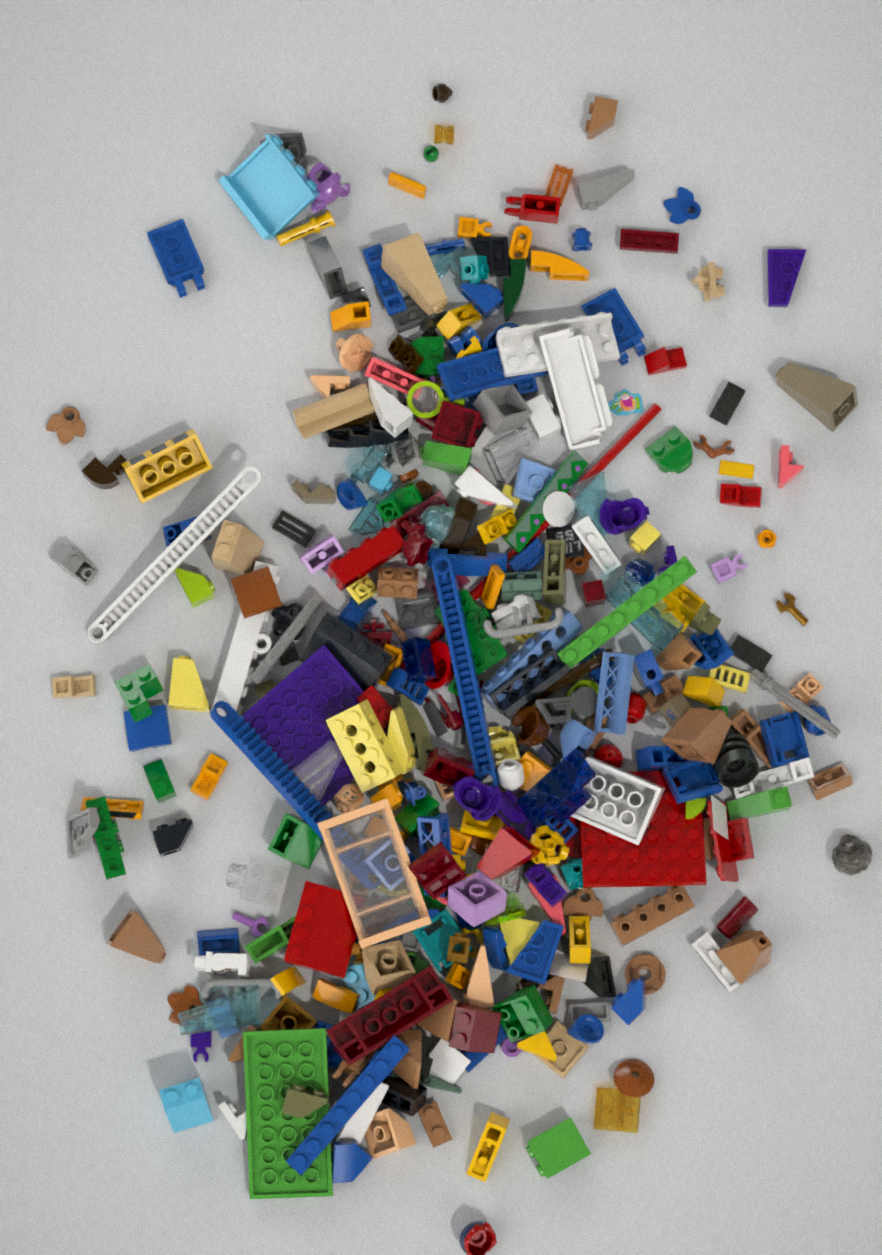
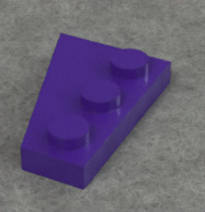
M807 249L767 250L768 307H788Z

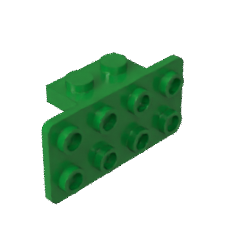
M464 589L460 592L461 602L465 612L464 616L470 636L469 640L475 660L474 664L479 668L477 674L480 675L507 657L508 653L501 643L503 638H492L484 630V621H491L490 617L492 615L486 607L477 605L470 592ZM438 606L435 609V614L444 626L441 608ZM491 621L492 627L498 630L496 623L493 624Z

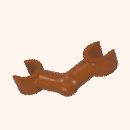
M700 435L703 444H698L696 441L693 442L695 448L702 449L711 459L723 454L732 455L735 449H726V446H729L732 441H726L722 447L712 449L706 443V437Z

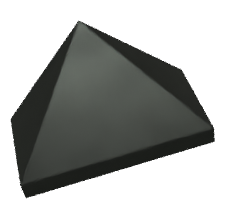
M610 956L593 957L587 970L586 981L582 982L599 998L616 997Z

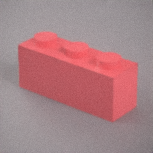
M376 356L372 357L365 372V376L371 377L407 395L414 384L420 381H428ZM425 387L417 389L413 397L420 399Z

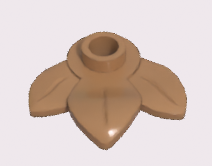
M66 407L62 410L61 414L53 415L49 419L46 430L57 432L60 443L65 445L71 442L74 436L83 438L86 426L80 419V413L76 408ZM72 414L74 415V418L72 420H68L67 416Z
M591 888L578 889L575 896L569 897L563 906V915L589 916V922L592 916L602 917L604 912L602 902L595 898V893ZM584 893L589 896V899L586 901L581 898V895Z

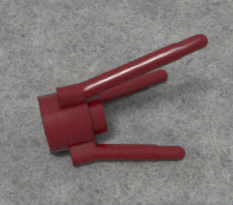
M439 694L438 698L447 715L445 717L440 711L439 713L447 728L455 731L463 727L465 723L459 696L455 695L459 709L458 713L457 710L451 711L442 695ZM425 697L424 700L427 702V704L431 702L427 697Z

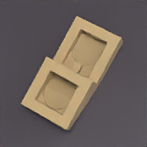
M94 675L52 678L53 698L96 696V678Z

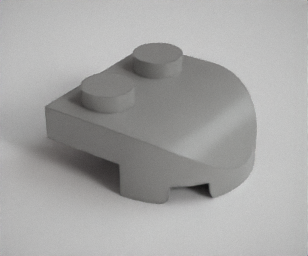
M414 436L399 446L394 442L386 446L387 452L379 458L383 468L394 475L406 474L424 463L419 443Z

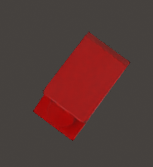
M662 347L644 356L648 376L687 367L683 347L666 350L665 347Z

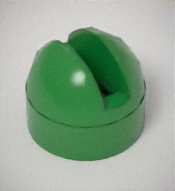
M427 146L424 149L423 157L427 162H435L439 157V151L435 146Z

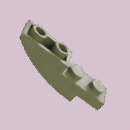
M399 694L400 700L396 701L397 707H402L410 736L415 737L411 739L414 749L418 753L416 769H420L421 775H423L428 760L427 754L434 750L432 739L426 723L417 708L404 694Z

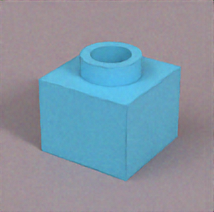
M378 467L369 482V488L383 496L385 491L389 492L394 484L392 481L393 474Z

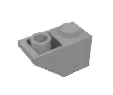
M60 543L50 557L61 569L86 586L99 571L74 548L64 543Z

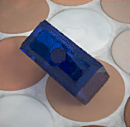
M413 637L401 642L408 681L425 683L436 678L429 639Z

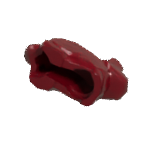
M403 520L401 525L408 533V538L403 546V554L407 560V565L413 567L418 563L425 564L428 559L427 553L434 541L425 534L424 524L419 522L411 524L409 521Z

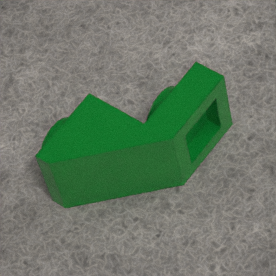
M411 482L394 490L380 501L376 508L386 523L402 516L405 508L421 502L423 497L416 484Z

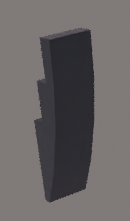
M370 420L367 427L348 425L346 432L327 430L326 433L328 447L336 448L371 447L409 438L408 428L395 438L380 425L379 421Z

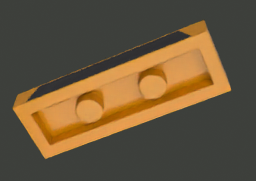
M83 797L81 811L87 809L85 801L93 800L96 798ZM106 798L111 818L142 819L144 801Z

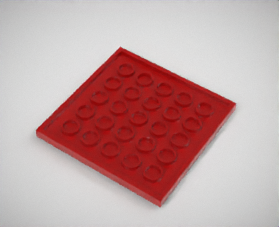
M628 771L633 775L665 788L658 807L639 845L580 820L583 888L706 885L702 812L695 818L686 819V802L676 803L662 775V771ZM673 779L677 788H679L681 785L678 779Z

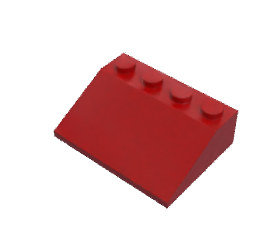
M305 881L284 957L285 963L345 979L357 933L342 891ZM352 895L357 910L364 909L366 899Z

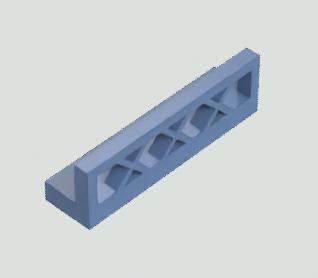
M603 652L594 725L595 732H611L625 735L634 655ZM609 657H615L614 665L610 668ZM611 676L612 684L608 688L606 686L607 679ZM609 697L610 703L605 707L604 700ZM606 716L608 718L607 727H601L602 719Z

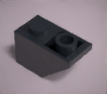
M182 818L175 821L176 824L168 826V824H163L156 827L157 830L153 831V835L161 857L181 851L194 827L192 819Z

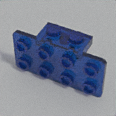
M574 749L518 800V804L536 828L540 827L551 816L563 823L592 797L584 786L596 776V773L578 749Z

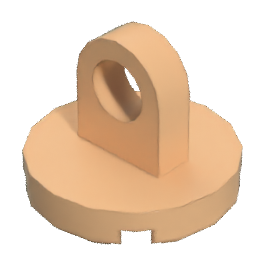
M363 334L352 335L347 340L339 338L335 343L336 348L340 351V364L349 372L361 371L371 360L372 354L370 352L373 349L371 339Z

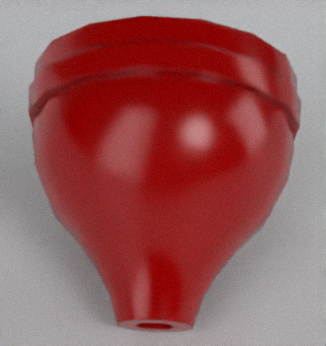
M604 744L594 752V758L619 769L622 767L623 755L615 745Z

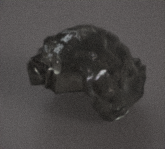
M851 834L843 835L838 846L834 847L832 851L834 867L839 872L850 876L865 871L873 857L871 846Z

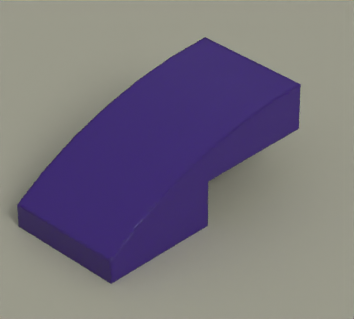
M541 863L535 864L524 874L552 908L568 895Z

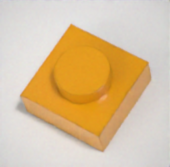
M453 963L445 981L463 991L471 971L457 963Z

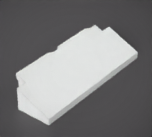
M573 326L540 335L539 339L569 450L599 444L603 440L601 431L607 430L612 425L613 420L604 386L596 383L595 378L599 377L600 371L590 336L583 333L575 335Z

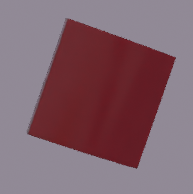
M442 842L408 865L411 872L433 900L446 892L449 886L467 876Z

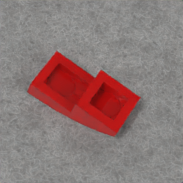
M721 484L720 504L761 508L762 487Z

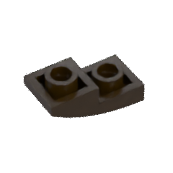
M399 334L388 348L393 358L401 362L409 373L415 374L424 360L419 351Z

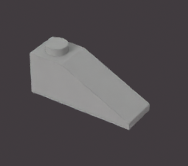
M634 169L578 182L577 192L582 210L588 209L593 211L606 203L634 180Z

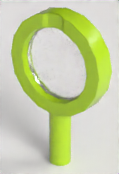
M420 381L414 384L407 395L408 407L413 414L421 418H432L439 413L443 400L450 402L448 397H444L441 388L430 381ZM459 399L450 403L464 407L465 399Z

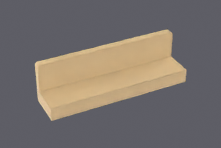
M363 383L292 412L295 426L302 437L306 439L375 412V409L369 398L368 387Z

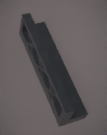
M550 648L488 695L498 712L509 717L571 670L567 664L560 661L555 650ZM552 656L555 663L549 668L544 667L545 660ZM537 668V676L534 679H529L530 670ZM523 680L519 690H512L515 681ZM502 691L507 692L506 699L499 703L496 695Z

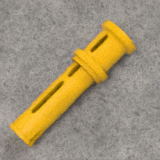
M327 210L325 214L316 218L313 216L309 219V222L276 235L280 246L282 247L313 232L315 234L320 233L321 230L327 227H334L335 222L330 211Z

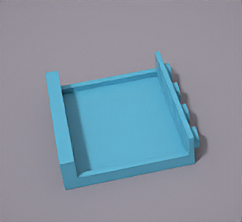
M265 134L264 136L267 139L229 176L223 175L218 181L263 240H273L320 193L317 190L316 183L305 175V169L294 161V155L283 147V141L280 137Z

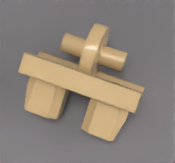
M708 262L707 266L702 267L701 271H698V277L693 279V285L699 286V291H703L704 301L709 302L713 298H719L725 294L724 286L716 285V280L723 278V268L715 266V262Z

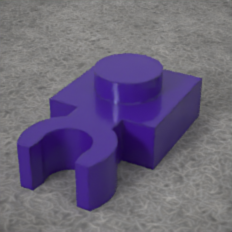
M191 1026V1048H197V1051L193 1054L194 1062H197L199 1054H204L205 1062L209 1061V1054L206 1052V1048H212V1026Z

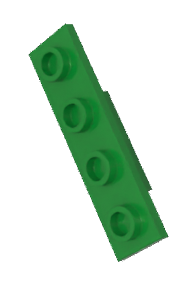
M105 796L85 801L87 808H97V813L100 817L98 829L95 831L94 836L106 880L126 875L121 852H125L122 840L117 841L118 825L116 821L111 819Z

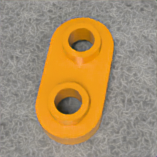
M521 225L515 228L509 248V259L527 260L532 241V231L529 227ZM524 235L526 238L522 240L519 236ZM520 253L522 256L516 257L515 254Z

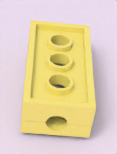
M368 699L325 720L362 793L404 772Z

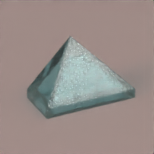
M369 498L367 501L368 505L362 508L348 530L364 536L377 533L384 528V520L376 508L380 501Z

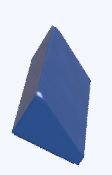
M238 928L198 931L199 956L206 955V951L213 952L214 954L240 952Z

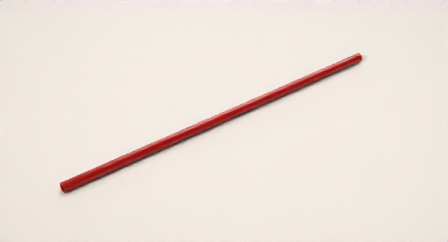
M656 403L568 491L567 494L572 500L662 410ZM546 520L539 527L536 533L532 536V538L529 540L526 546L535 538H537L550 525ZM514 549L507 554V562L517 554ZM488 576L470 592L475 601L481 596ZM442 623L403 660L400 669L407 672L429 649L431 644L436 642L445 633Z

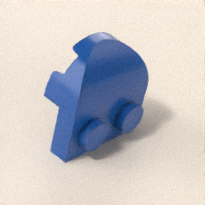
M718 627L712 635L702 633L697 636L694 633L689 638L703 654L694 663L695 666L701 669H715L734 654V651Z

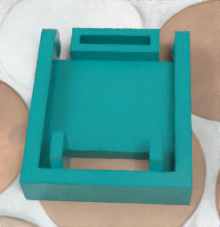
M447 909L430 919L431 924L440 919L444 926L429 936L423 930L429 925L412 931L439 973L442 971L439 965L440 962H442L445 968L455 963L446 961L449 937L454 936V933H462ZM456 944L454 947L455 951L460 952L462 946ZM469 946V952L473 951L472 947Z

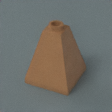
M132 910L128 912L106 942L111 947L153 963L160 964L167 955L164 947L140 915Z
M744 930L715 953L739 984L742 985L770 963L772 943L762 931Z
M453 999L452 1002L415 1025L450 1042L456 1007L462 1003Z

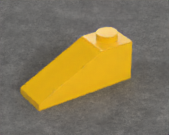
M494 1112L490 1113L466 1173L467 1175L486 1182L510 1119Z

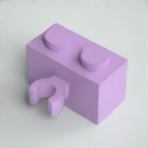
M330 534L298 556L310 574L325 566L324 572L329 577L326 573L329 563L345 552L334 535Z

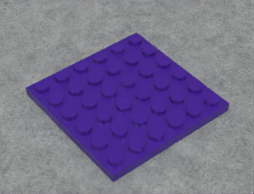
M323 645L241 716H244L245 722L250 723V728H254L256 734L261 735V740H265L266 745L272 747L271 751L276 752L277 757L283 759L282 763L287 764L288 769L294 771L293 775L298 776L299 781L305 783L304 787L309 788L310 793L316 795L315 799L320 800L322 806L333 798L345 784H349L354 779L325 720L358 704L359 702L356 698L364 691L327 647ZM389 724L383 729L386 737L388 735Z

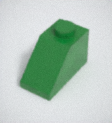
M162 759L143 766L158 804L177 796Z

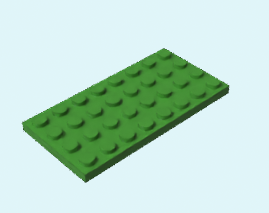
M327 1028L243 1031L250 1199L333 1196L331 1142L302 1175L286 1163L291 1154L330 1110V1100L303 1118L281 1113L287 1088L289 1086L293 1087V1084L306 1087L305 1090L313 1092L314 1089L326 1092V1096H329L327 1034L325 1032Z

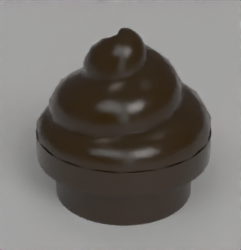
M439 83L432 90L433 99L439 103L447 101L453 93L444 83Z

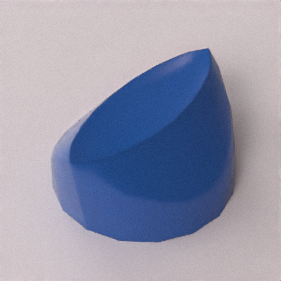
M348 478L338 485V500L345 509L353 510L368 505L364 494L353 480Z
M584 1014L569 1027L567 1033L581 1042L594 1044L601 1041L604 1027L596 1016Z

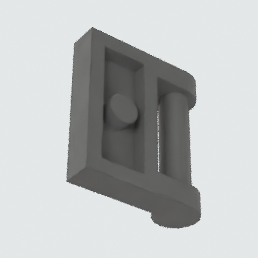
M434 587L428 588L427 591L417 592V599L395 598L402 630L441 623L435 614L438 604ZM430 598V604L409 608L403 607V603Z

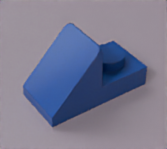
M351 597L349 604L339 615L357 626L378 602L373 597H370L358 605L354 598Z

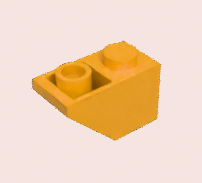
M369 301L351 303L330 312L333 332L371 327Z
M391 783L372 796L370 801L373 804L388 799L392 812L401 808L403 796L399 788H394ZM377 812L379 818L381 819L383 817L382 812Z

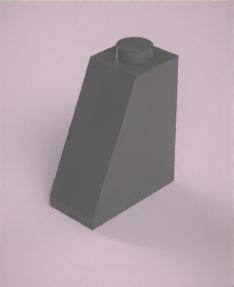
M326 236L308 242L311 257L330 300L347 293L348 290L341 265Z

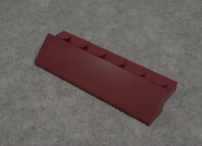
M429 966L325 1032L334 1045L335 1051L350 1066L390 1041L394 1035L398 1036L453 1001V998L444 983L440 982L433 968Z

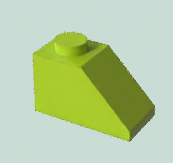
M176 568L175 574L193 608L215 598L213 592L216 589L211 580L207 581L203 575Z

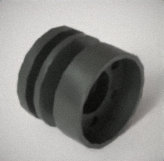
M726 735L715 764L712 765L723 786L738 788L754 780L758 775L759 765L754 753H752L748 740L743 735Z

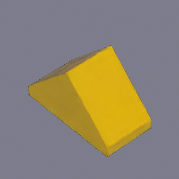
M688 676L682 694L713 707L721 705L725 690L714 678Z
M545 1031L522 1040L517 1044V1049L555 1062L557 1059Z

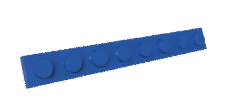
M394 1035L291 1154L286 1163L302 1175L411 1048Z

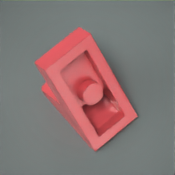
M781 445L779 450L778 488H783L801 473L804 465H790L793 459V452H789L790 445Z

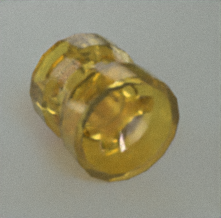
M435 125L434 144L446 142L453 145L454 125H448L447 127Z

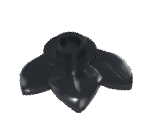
M292 603L289 606L282 605L275 608L271 613L277 619L273 626L274 634L276 636L283 635L304 607L299 603ZM294 609L298 612L296 616L292 615ZM305 626L301 629V631L294 638V640L300 639V637L303 635L305 631Z

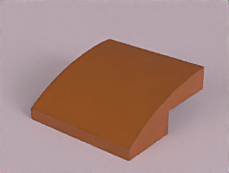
M268 566L230 579L244 619L282 606Z

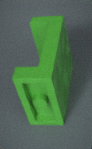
M571 1117L527 1142L528 1147L525 1148L530 1158L535 1157L539 1165L536 1166V1169L540 1176H545L546 1179L591 1154Z

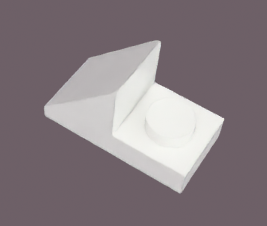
M224 1101L218 1107L240 1139L244 1141L247 1137L246 1112L236 1118L237 1110L232 1103L227 1105Z

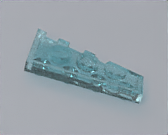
M258 985L252 986L251 990L243 993L242 991L233 993L234 996L224 1000L222 998L214 1000L213 1004L201 1005L179 1013L178 1019L181 1036L262 1023Z

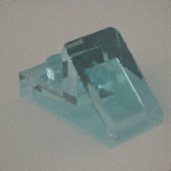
M461 246L433 264L439 278L447 274L449 269L455 278L459 280L460 257L463 256V248Z

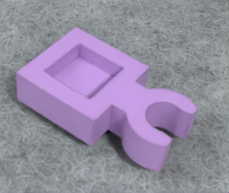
M742 554L736 555L731 562L726 557L710 565V569L718 584L737 575L736 569L744 570L747 567V563L740 565L737 562L738 559L743 557Z

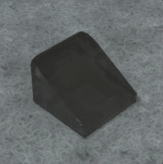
M294 641L291 642L279 658L281 667L300 660Z

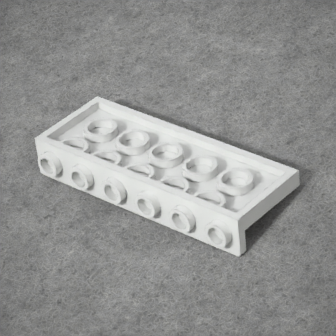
M599 312L592 316L580 315L573 319L561 318L554 322L542 321L534 325L523 324L515 328H501L498 330L495 339L505 377L548 371L539 336L573 326L575 335L583 333L590 336L597 363L619 360L620 354L611 323L612 313Z

